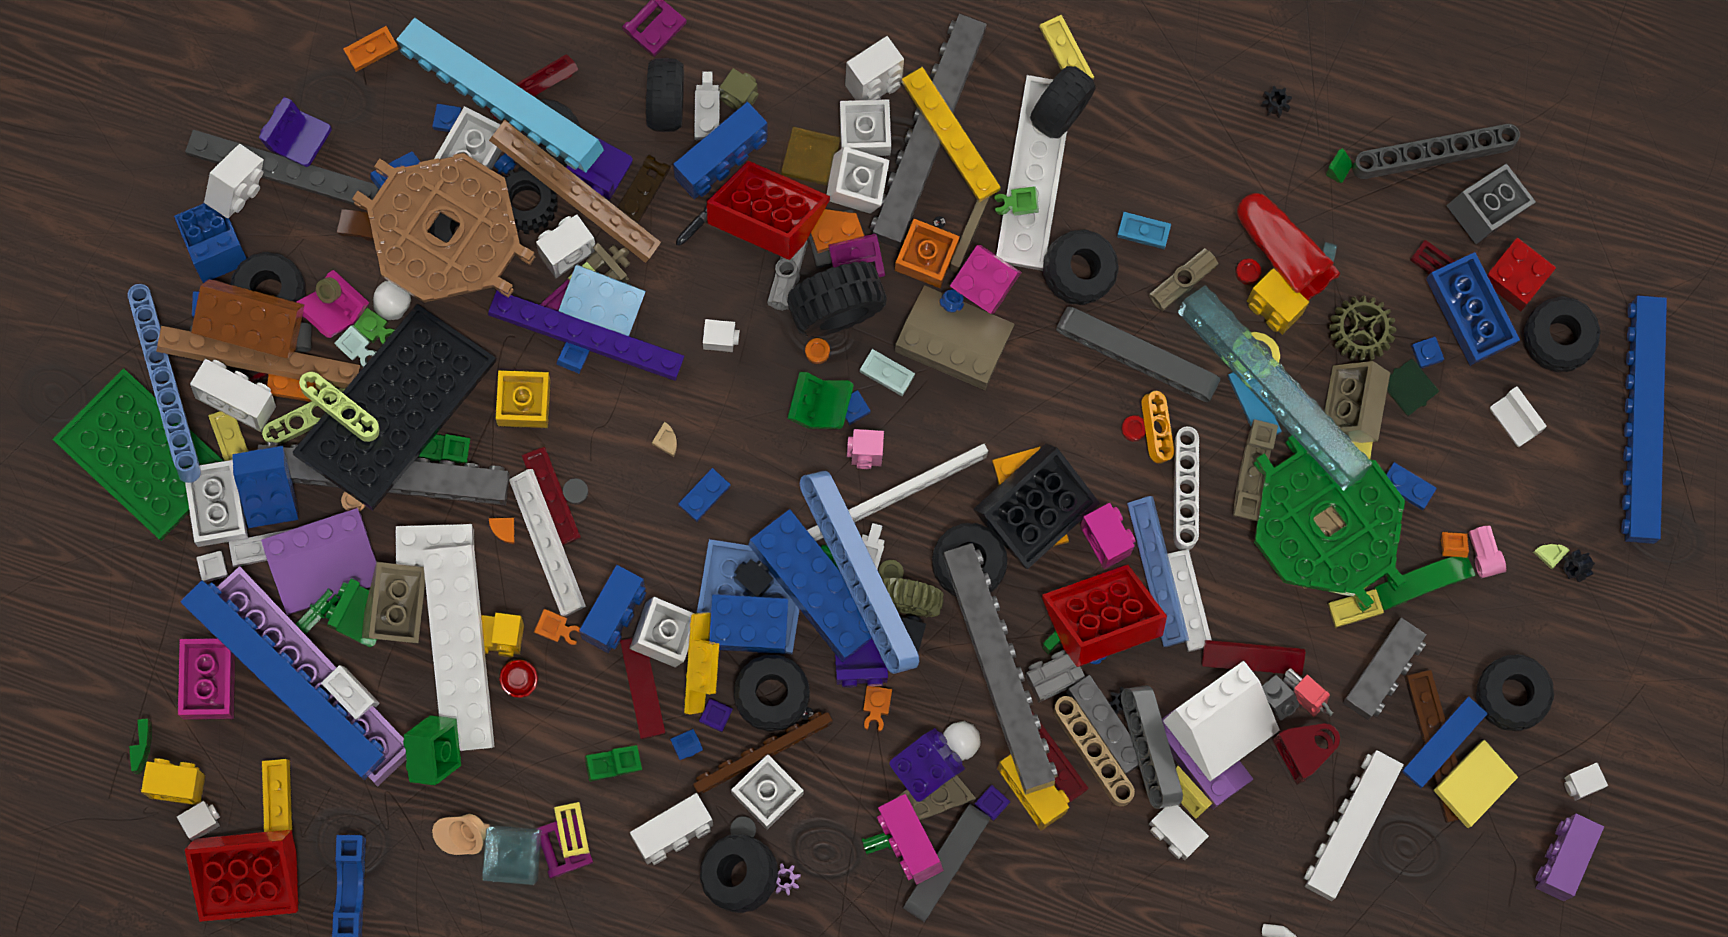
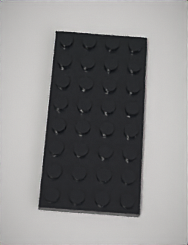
M416 304L342 392L377 420L380 430L378 437L370 442L363 441L325 412L293 450V456L373 511L497 362L496 357ZM346 409L342 413V417L348 420L356 415L353 409ZM360 419L358 423L362 425L363 433L366 431L372 432V425L366 427Z

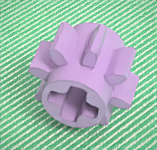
M780 864L781 870L778 871L776 894L783 890L789 896V889L792 887L799 889V886L794 882L801 878V875L793 874V865L789 869H784V865ZM786 874H789L791 884L785 883L784 886L781 885L779 876L784 877Z

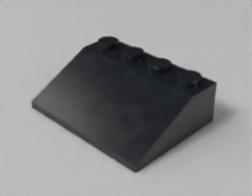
M1045 444L973 510L985 526L993 530L1002 540L1003 545L1025 569H1029L1074 528L1084 516L1096 508L1100 502L1057 447Z

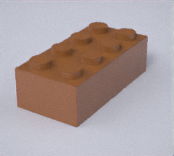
M208 279L200 285L191 333L288 359L296 350L305 305Z

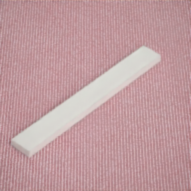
M982 444L848 511L855 523L987 458L988 450L985 444ZM818 525L807 530L815 541L824 538Z

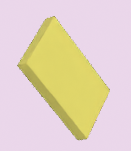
M1483 740L1452 770L1434 791L1461 822L1469 828L1518 777L1491 746Z

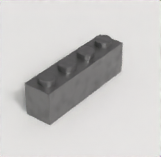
M1400 618L1343 704L1367 720L1373 715L1377 717L1385 706L1382 703L1385 696L1391 697L1399 684L1395 681L1399 675L1405 676L1411 668L1412 663L1409 660L1413 654L1418 656L1425 647L1426 643L1423 642L1426 634L1403 618Z
M1087 676L1070 687L1066 694L1077 702L1125 775L1138 768L1139 763L1131 735L1091 676Z

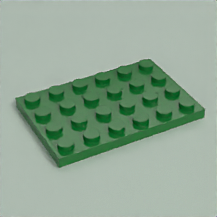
M123 368L52 440L152 534L162 541L190 513L186 484L180 480L176 471L156 398ZM174 423L172 426H177L180 423ZM190 430L199 465L223 462L216 453ZM181 444L178 446V448L183 447L186 444Z

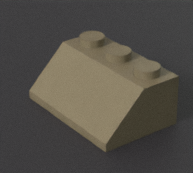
M1374 361L1334 365L1321 435L1358 443L1378 441L1390 372Z

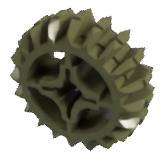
M1365 295L1360 298V302H1358L1356 297H1352L1351 304L1345 300L1342 303L1343 308L1337 307L1335 309L1337 315H1332L1330 319L1334 324L1329 326V330L1335 332L1331 334L1330 339L1338 340L1334 347L1337 349L1342 346L1344 348L1341 352L1343 356L1347 352L1351 353L1350 360H1354L1356 355H1358L1360 362H1363L1366 356L1370 361H1373L1375 355L1382 357L1384 354L1383 350L1388 351L1391 347L1389 343H1393L1395 337L1391 334L1396 332V328L1390 326L1395 322V318H1387L1391 313L1390 309L1383 311V302L1379 303L1378 306L1375 305V297H1372L1370 302H1366ZM1360 312L1368 313L1372 315V317H1363L1360 314ZM1348 316L1351 320L1352 330L1346 335L1344 319ZM1379 323L1382 334L1381 339L1377 342L1373 328ZM1368 325H1370L1366 331H1365V330H1362V331L1356 332L1357 329L1359 328V326H1360L1361 328H1363V327H1367ZM1360 340L1369 346H1360L1353 343V341Z
M882 579L897 612L926 618L940 614L944 602V593L938 588L909 579Z

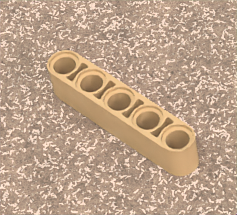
M1069 696L1059 698L1053 709L1055 718L1110 800L1117 806L1128 805L1134 797L1133 785L1077 702ZM1063 703L1069 704L1072 708V713L1063 715L1059 711V705ZM1077 724L1083 725L1086 729V734L1084 736H1077L1073 732V726ZM1091 745L1097 746L1100 749V756L1091 757L1087 752V748ZM1105 766L1111 767L1114 770V777L1105 778L1101 773V769ZM1117 788H1125L1129 793V797L1125 800L1119 799L1116 796Z

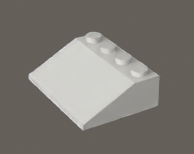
M1244 661L1179 706L1163 720L1209 781L1215 779L1280 731L1259 679Z

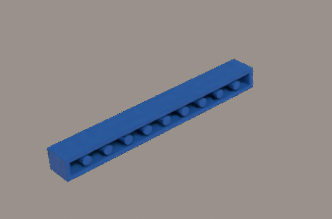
M1637 296L1628 305V318H1631V327H1628L1627 341L1631 342L1626 357V364L1630 365V374L1626 377V389H1629V398L1625 402V413H1629V417L1624 428V436L1628 437V447L1626 446L1624 449V461H1627V471H1624L1623 485L1627 486L1626 495L1623 496L1622 508L1626 510V519H1623L1621 528L1622 534H1625V542L1655 544L1661 539L1667 298Z
M203 580L199 582L180 601L183 606L365 780L386 759L382 754L385 749L375 739L371 742L363 736L366 731L356 721L351 724L345 718L348 713L340 705L337 704L333 707L327 701L330 696L320 686L315 689L309 684L312 679L302 669L297 672L291 666L294 661L285 652L279 655L273 649L276 644L266 634L261 637L255 631L258 627L248 617L243 620L237 614L240 609L230 599L227 602L223 601L219 597L222 592L212 582L209 585Z

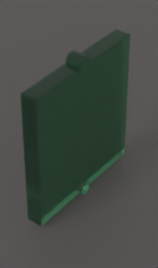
M1410 359L1399 369L1395 368L1389 377L1387 388L1388 394L1407 416H1410L1421 406L1425 407L1427 401L1440 392L1413 359Z

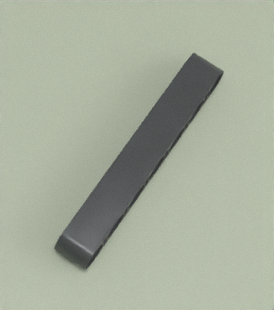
M1503 124L1367 150L1357 156L1352 166V171L1356 177L1368 179L1504 153L1514 148L1520 138V131L1515 125ZM1502 134L1509 135L1512 141H1505L1502 138ZM1478 139H1485L1489 146L1480 145ZM1455 143H1460V144H1462V145L1464 146L1465 150H1464V151H1459V150H1457V149L1455 148L1454 144H1455ZM1431 148H1438L1441 151V155H1434L1431 152ZM1408 152H1413V153H1415V154L1417 155L1418 159H1417V160H1412V159H1410V158L1407 156V153H1408ZM1383 157H1391L1394 164L1389 165L1385 163ZM1366 161L1370 164L1371 168L1364 169L1360 166L1359 162Z
M1066 307L1056 327V331L1065 337L1201 401L1210 402L1220 382V378L1212 372L1076 308Z

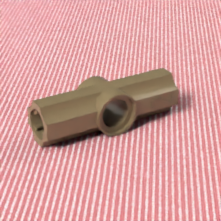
M1204 248L1184 266L1177 268L1172 276L1149 294L1152 303L1163 312L1218 266L1219 263L1215 256ZM1184 275L1189 278L1190 283L1182 284L1178 281V277Z

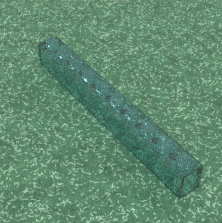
M1205 285L1184 299L1178 313L1343 490L1365 476L1372 465L1366 454L1354 445L1350 437L1339 429L1333 419L1325 414L1314 399L1310 398L1301 388L1300 384L1252 336L1249 329L1244 327L1234 316L1233 312L1223 305L1215 293L1211 292Z

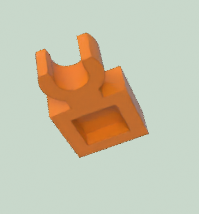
M543 609L533 633L558 642L561 636L567 644L576 645L577 642L570 639L569 633L571 631L580 633V627L565 626L567 618Z
M867 685L863 712L870 713V716L865 720V730H868L871 721H876L879 725L878 732L882 731L884 723L881 715H888L892 689Z

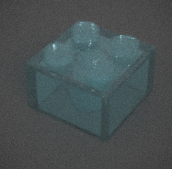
M504 826L488 827L485 837L482 881L534 885L538 881L542 830Z

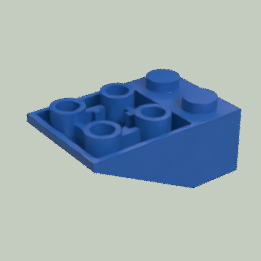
M203 203L174 216L193 264L203 283L208 279L212 280L237 269L238 265L247 259L230 219L207 204Z

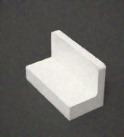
M1518 387L1509 391L1504 398L1490 407L1492 414L1517 447L1522 446L1547 427Z
M341 665L321 682L356 720L372 706L377 707L380 704L349 670Z

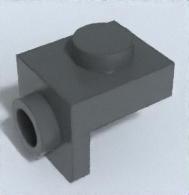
M1277 675L1262 686L1270 707L1275 711L1280 721L1292 715L1299 707L1295 693Z

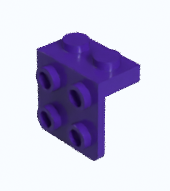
M283 97L280 104L275 107L268 123L263 126L259 139L268 150L304 167H308L330 134L331 126L301 112L292 100Z
M597 138L604 151L586 173L579 168L574 170L568 165L566 168L601 196L610 200L630 168L633 159L625 152Z
M873 639L843 663L835 654L837 685L851 688L857 687V684L867 683L868 686L875 687L887 683L888 669Z
M936 728L921 736L890 761L891 768L917 802L924 800L947 781L965 770L960 756L950 749L947 745L946 737L941 732H938Z

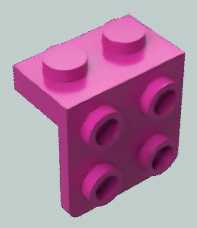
M334 270L329 272L326 277H331L339 283L341 296L338 300L332 303H324L319 299L315 291L297 301V303L305 305L303 317L328 338L354 325L369 304L360 293Z

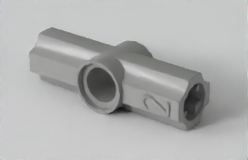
M807 240L804 246L790 260L780 257V260L777 262L775 267L776 274L767 302L769 306L777 310H789L787 303L788 294L800 280L799 272L807 248ZM786 270L793 271L790 275L782 274Z

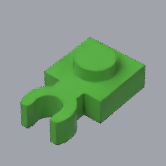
M1035 186L1012 189V196L1010 197L1004 194L995 195L997 202H1005L1004 206L995 208L999 215H1004L1012 209L1015 216L1039 213L1038 193Z
M366 308L354 324L369 341L374 343L379 338L382 345L386 338L395 331L394 329H385L388 322L368 308Z

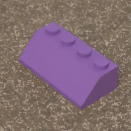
M1169 713L1167 716H1165V717L1162 719V722H1163V720H1164L1165 718H1167L1171 713ZM1163 722L1173 758L1186 775L1213 803L1210 805L1213 810L1253 780L1242 763L1238 761L1215 779L1209 781Z

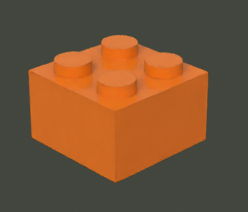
M913 219L896 260L895 271L941 288L958 247L960 236Z

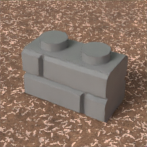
M1065 650L1052 655V661L1046 664L1039 661L1028 667L1030 671L1026 673V679L1038 702L1069 689L1085 678L1081 667H1076Z

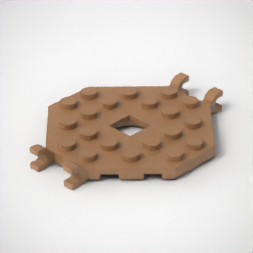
M464 153L455 154L453 157L440 160L437 158L419 162L417 165L396 168L379 158L374 168L377 169L376 172L387 178L373 200L359 191L356 192L352 200L355 201L354 205L368 211L382 277L424 303L493 287L509 298L514 291L513 285L501 279V275L515 255L528 265H531L536 257L533 251L519 243L505 178ZM440 213L460 224L447 243L428 233V230Z

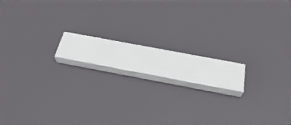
M527 469L509 479L560 614L562 617H567L586 607L534 471L533 469Z

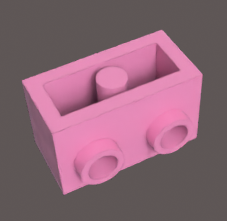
M854 429L853 437H848L847 457H852L851 465H856L859 469H871V466H881L884 431Z

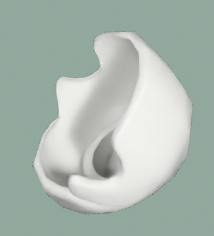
M384 281L375 290L373 297L374 310L380 317L386 320L400 319L410 307L411 294L389 281Z
M965 721L951 724L943 733L947 739V745L960 756L962 761L971 758L980 747L979 731L974 725Z

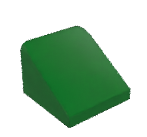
M1339 149L1326 172V176L1338 183L1344 181L1353 165L1344 149Z

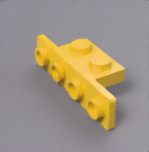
M708 612L691 615L684 711L685 714L689 715L704 712L706 694H716L719 643L709 641L711 613Z

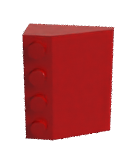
M748 161L707 201V220L711 226L790 260L804 246L828 205L830 196Z
M1129 565L1042 595V600L1062 646L1076 667L1163 636L1167 615Z
M292 830L196 838L185 848L199 922L298 912L297 857Z

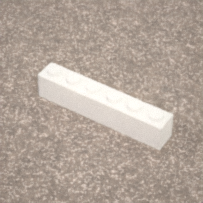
M1377 750L1372 756L1367 754L1361 765V768L1364 769L1361 777L1356 776L1350 786V790L1353 791L1350 799L1345 798L1338 810V812L1342 813L1338 822L1333 821L1327 831V834L1330 835L1328 842L1320 845L1315 855L1319 858L1315 867L1310 865L1304 876V879L1308 880L1304 887L1330 901L1336 898L1404 764Z

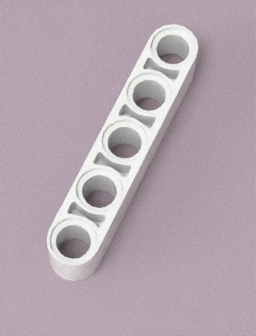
M1188 426L1181 428L1174 440V544L1180 550L1192 549L1199 537V435L1194 428ZM1187 435L1191 437L1193 443L1185 445L1181 442L1180 437ZM1184 459L1189 460L1193 468H1182L1180 461ZM1189 484L1193 492L1190 494L1183 493L1180 485ZM1180 509H1190L1193 516L1191 518H1184L1180 514ZM1183 532L1189 533L1192 536V542H1183L1180 539V534Z

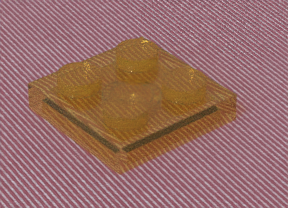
M793 127L781 175L828 186L833 156L838 152L841 138Z

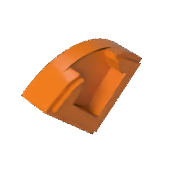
M489 518V524L493 533L505 543L515 544L514 518Z

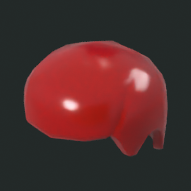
M520 659L510 661L502 668L499 681L502 689L508 695L522 698L529 696L535 690L539 678L535 667L528 661Z

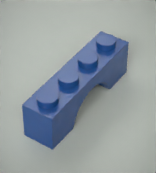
M337 835L336 837L337 895L333 912L332 937H362L366 839L363 835Z

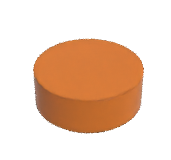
M821 338L810 340L805 347L806 358L813 364L824 363L830 355L828 343Z

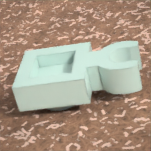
M351 325L334 343L351 360L359 356L363 367L368 363L367 357L369 355L373 356L376 353L375 350H368L366 348L370 341L354 325Z

